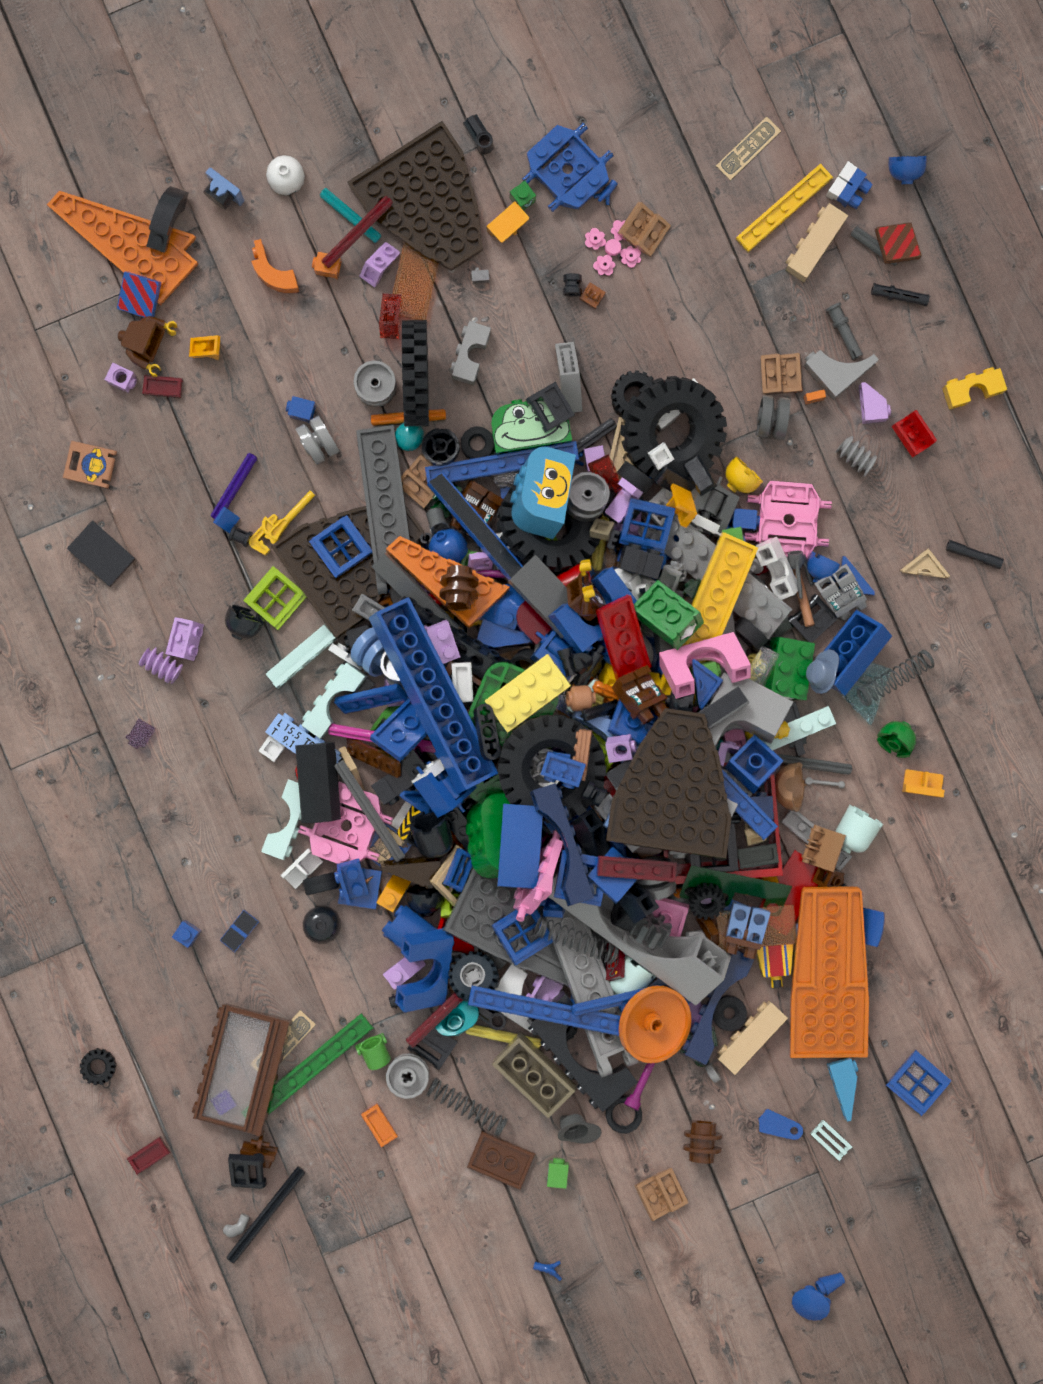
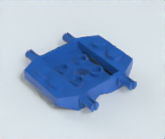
M584 123L576 130L556 125L527 152L530 171L522 178V181H526L528 184L535 178L550 191L555 198L548 205L551 212H554L560 205L573 209L581 208L609 182L605 166L614 155L608 150L602 157H598L582 141L580 135L588 129ZM567 143L570 144V145H569L565 150H563L553 161H551L544 169L541 168L548 160H550V159H551L560 149H562ZM565 165H570L573 168L570 174L563 172L562 168Z

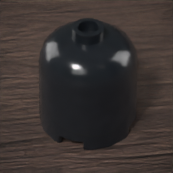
M422 811L410 820V831L421 855L430 859L441 858L451 850L453 838L446 814L437 818L434 812L425 814Z

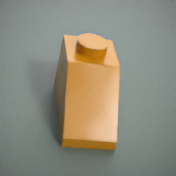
M392 875L376 903L394 912L411 881Z

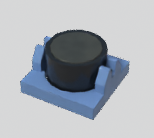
M212 168L205 172L210 183L203 193L212 202L224 210L228 208L232 201L239 206L243 204L244 198L239 188Z

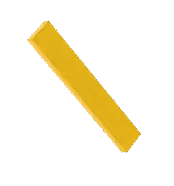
M820 163L740 233L736 240L749 253L833 179L832 175Z

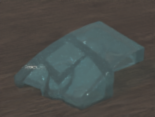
M873 662L845 696L842 695L870 725L874 721L882 697L876 691L874 683L871 682L870 686L875 690L879 699L875 701L870 695L868 686H864V689L872 699V705L865 706L857 696V688L862 687L864 684L868 685L869 681H874L876 677H881V674H887L888 670H892ZM883 675L882 679L887 682V676ZM876 679V683H878L884 691L880 679ZM877 686L878 691L883 695L881 689ZM871 690V693L877 699L875 693Z

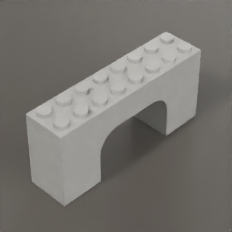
M723 673L721 676L723 682L718 687L719 690H716L710 698L708 704H712L737 686L740 687L750 703L710 729L715 748L721 737L733 729L745 730L771 744L793 702L749 678L732 683L728 674ZM728 799V808L732 818L738 804Z

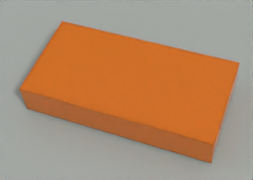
M378 1103L361 1113L362 1118L381 1147L398 1137Z

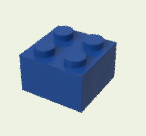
M754 734L728 761L725 768L754 794L779 769L784 760Z

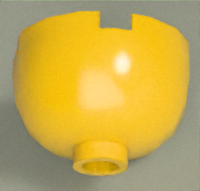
M737 456L726 467L725 476L729 482L727 486L734 493L737 490L741 493H751L763 483L761 478Z

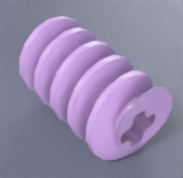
M149 647L142 655L139 666L145 665V670L147 671L152 669L153 675L158 673L159 679L165 677L164 681L166 683L172 681V685L180 675L183 664L176 667V660L169 663L170 656L163 659L164 652L157 655V648L155 647L151 651Z

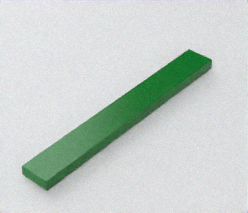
M362 1013L274 1084L272 1090L274 1095L272 1101L269 1102L267 1112L270 1114L370 1032L374 1027ZM249 1106L246 1107V1108L241 1112V1113L244 1115L245 1118H246V1115H247Z

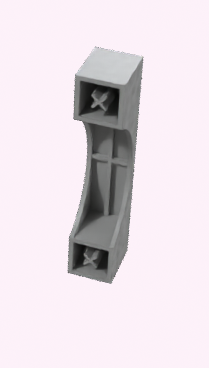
M576 842V844H579L582 854L588 855L582 845ZM560 860L557 862L553 875L552 893L548 897L680 993L688 1001L697 1005L724 981L731 955L701 933L687 937L669 936L663 948H659L656 945L654 949L648 948L647 941L644 940L639 944L636 941L637 935H630L629 931L612 925L610 915L615 902L605 893H603L601 907L584 903L568 907L566 900L554 898ZM587 866L588 874L593 870V867ZM593 884V887H594V890H595V893H594V894H596L597 886H596L595 884Z

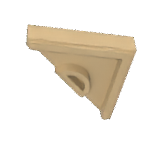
M929 548L900 570L901 573L939 578L950 577Z
M346 747L339 748L344 762L362 790L365 791L357 767L347 752Z

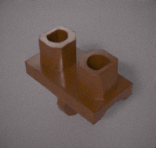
M263 1135L258 1140L244 1141L240 1154H263V1168L269 1169L275 1160L278 1147L270 1146V1142H264Z

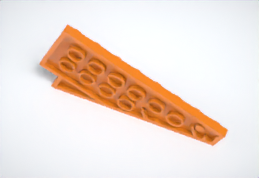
M58 191L47 204L51 210L123 273L128 271L160 281L161 287L157 301L160 306L198 265V262L186 252V249L196 240L193 234L173 228L167 251L164 253L147 247L150 234V220L62 191Z

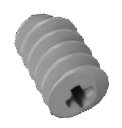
M850 436L843 441L835 453L841 451L840 458L847 456L846 463L852 460V468L859 465L857 472L865 470L863 475L865 477L875 465L877 456L874 455L870 458L871 451L869 450L864 453L865 446L863 445L858 448L859 441L852 443L854 437Z

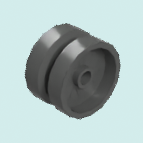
M762 395L757 415V437L767 438L772 427L774 439H785L790 413V398L779 397L774 408L773 396Z

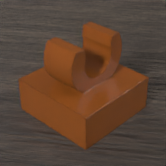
M589 283L579 300L596 310L606 292Z

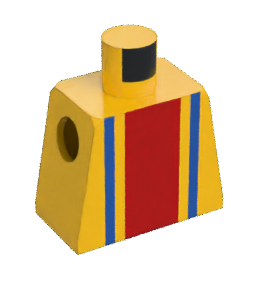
M792 943L761 945V949L757 950L756 957L762 977L771 978V988L783 987L782 976L791 975Z

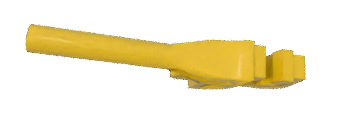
M309 491L283 519L278 520L275 514H272L269 518L265 516L262 526L249 539L251 548L266 556L271 550L264 545L262 540H259L264 536L272 544L277 542L289 523L313 499L315 494Z

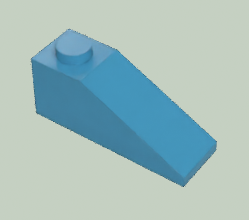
M842 1058L827 1063V1067L844 1119L849 1122L852 1118L858 1067L855 1060Z

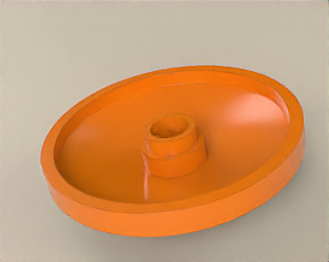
M651 986L636 993L624 1007L619 1021V1037L624 1049L635 1059L645 1063H658L672 1057L684 1045L690 1032L691 1011L689 1005L680 993L666 986Z

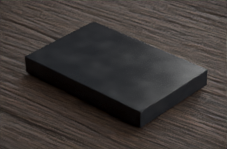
M93 520L67 548L109 587L115 583L136 559Z

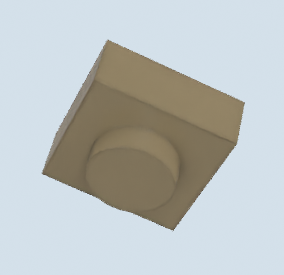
M596 518L590 529V537L608 541L612 530H614V522Z

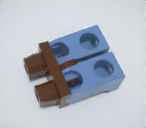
M732 901L724 939L726 941V952L736 955L738 945L745 946L743 956L754 959L757 950L761 949L771 912L766 909L750 907L749 905Z

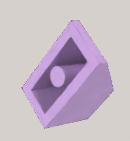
M866 382L859 385L862 424L885 422L888 416L891 415L890 405H887V400Z
M404 957L384 972L383 976L395 990L397 986L411 978L426 964L423 960L409 962Z

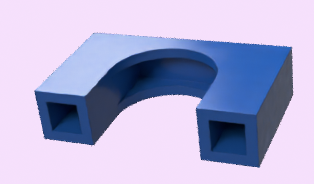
M613 567L605 568L591 580L606 604L625 595H631L633 604L637 601ZM568 603L562 604L548 616L575 653H587L593 648V643L604 639L600 624L596 626L586 624L576 611L568 606Z
M443 928L404 935L402 938L401 953L409 962L425 959L434 960L431 971L422 980L397 986L395 1003L404 1013L439 1006L446 1001L454 938L451 934L443 931Z

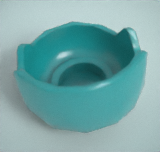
M404 423L395 431L397 446L404 451L416 450L422 444L425 436L421 426L405 427Z

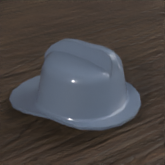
M834 650L821 652L807 667V680L810 682L812 690L816 693L823 694L828 692L835 683L839 656Z

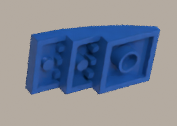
M503 804L497 883L499 887L534 889L537 885L543 816L536 812L534 806Z

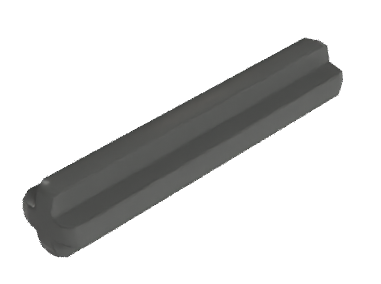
M856 226L851 232V236L882 257L878 240Z

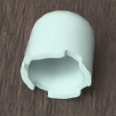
M849 805L835 831L846 835L842 850L847 853H851V851L857 853L866 851L880 831L883 823L878 819L870 818L869 814L863 810Z
M625 954L624 978L611 981L610 985L614 995L646 988L656 976Z

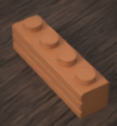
M579 729V732H576V739L578 741L574 746L576 756H573V760L586 764L582 781L586 780L593 730Z

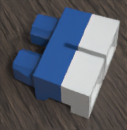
M848 161L829 189L826 197L837 200L844 207L849 205L857 209L863 199L856 195L855 192L858 189L867 194L873 184L865 178L866 173Z

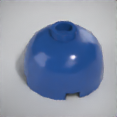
M927 156L888 157L889 172L894 179L901 180V184H913V180L922 177L926 170Z
M450 528L442 529L431 538L429 551H434L443 558H449L459 563L468 552V543L457 530Z
M812 551L808 558L807 570L814 577L813 582H818L831 576L834 582H837L832 574L839 569L840 564L820 554L815 557L816 553ZM844 572L839 575V578H838V579H840V578L842 577V575L844 574Z

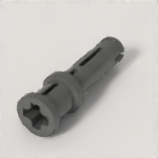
M839 302L830 306L825 311L829 313L833 321V327L838 329L852 360L862 356L863 353L847 323L849 318L845 317L841 309L842 304Z

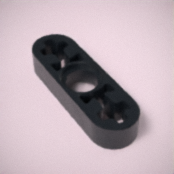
M484 703L474 709L473 715L481 756L486 761H493L500 756L501 749L493 709L489 704ZM480 711L487 712V715H480ZM484 727L491 730L490 738L483 735ZM487 750H494V754L487 753Z

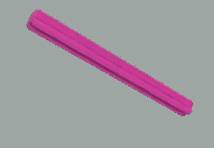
M331 724L328 729L329 735L372 742L370 735L375 732L337 724ZM422 740L418 744L424 752H436L431 741Z

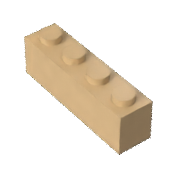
M830 203L826 208H821L817 214L818 221L816 224L811 223L806 231L809 233L806 239L801 238L796 246L798 251L795 255L791 253L785 262L788 264L786 271L802 282L806 281L848 217L847 214Z
M770 1001L761 1003L756 1009L758 1011L754 1017H748L744 1023V1028L741 1031H735L730 1037V1043L727 1046L725 1044L722 1045L717 1051V1059L734 1075L788 1019Z

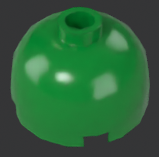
M889 722L881 728L877 735L878 744L888 753H891V750L898 753L896 757L899 758L909 757L916 745V735L907 722Z

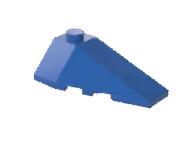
M505 584L510 587V590L481 618L515 630L518 628L516 620L517 609L526 600L510 584Z

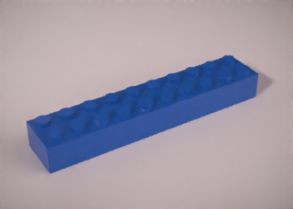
M405 598L370 616L369 620L457 794L498 774L493 762L482 758L476 728L410 598Z

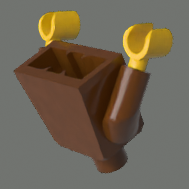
M147 316L138 321H131L126 331L120 330L118 340L121 341V346L126 349L125 354L132 363L144 370L145 368L148 369L152 377H158L155 373H152V370L157 368L161 371L159 365H151L149 362H153L166 331L165 329H167L169 335L174 336L176 331L169 328H178L174 321L165 323L164 320Z
M590 559L580 562L581 573L566 585L568 606L588 621L597 617L595 610L603 606L602 595L588 581L589 574L586 571L592 570Z

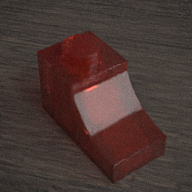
M382 293L379 318L380 338L399 339L401 294Z
M609 454L588 463L589 472L601 476L615 493L621 491L622 486L618 484L620 480L617 470Z

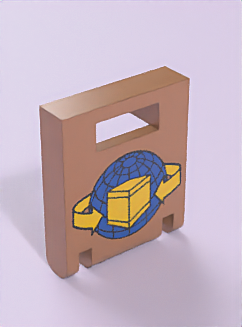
M71 441L63 479L109 489V484L102 483V480L111 481L116 459L108 457V454L116 456L117 451ZM74 452L80 454L76 471L70 470Z

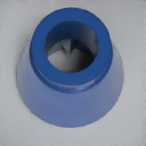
M841 1272L818 1278V1281H815V1286L818 1292L828 1296L845 1283V1279Z

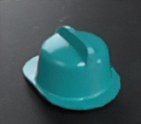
M462 1001L435 1028L444 1036H459L475 1025L479 1016L478 1008Z

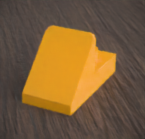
M220 336L190 338L189 357H209L219 360Z

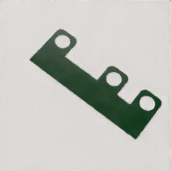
M691 865L681 889L680 897L689 899V896L685 894V889L688 887H695L697 889L699 884L702 887L703 883H707V886L713 883V886L718 885L719 889L721 888L722 892L729 896L725 906L730 905L735 893L765 898L766 901L762 909H766L771 903L777 904L779 906L778 911L770 913V916L776 917L780 915L792 886Z

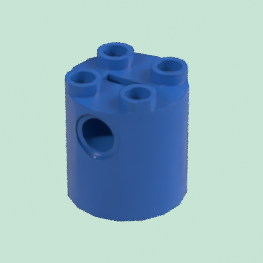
M401 905L393 915L396 917L393 922L389 920L382 929V932H384V937L392 941L401 950L404 935L436 930L437 928L413 912L407 905L405 907Z

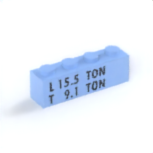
M278 713L265 731L295 754V745L325 743L323 739L317 736L313 738L309 735V730L301 724L298 727L292 723L294 719L286 713L284 715ZM335 749V750H336V763H338V762H340L343 758H341V757L339 756V755L341 754V752H339L337 749Z

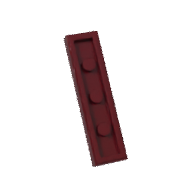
M598 856L597 876L676 882L677 862Z

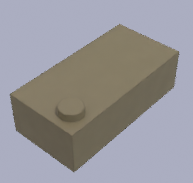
M522 1032L493 1060L492 1065L547 1118L576 1090V1084Z

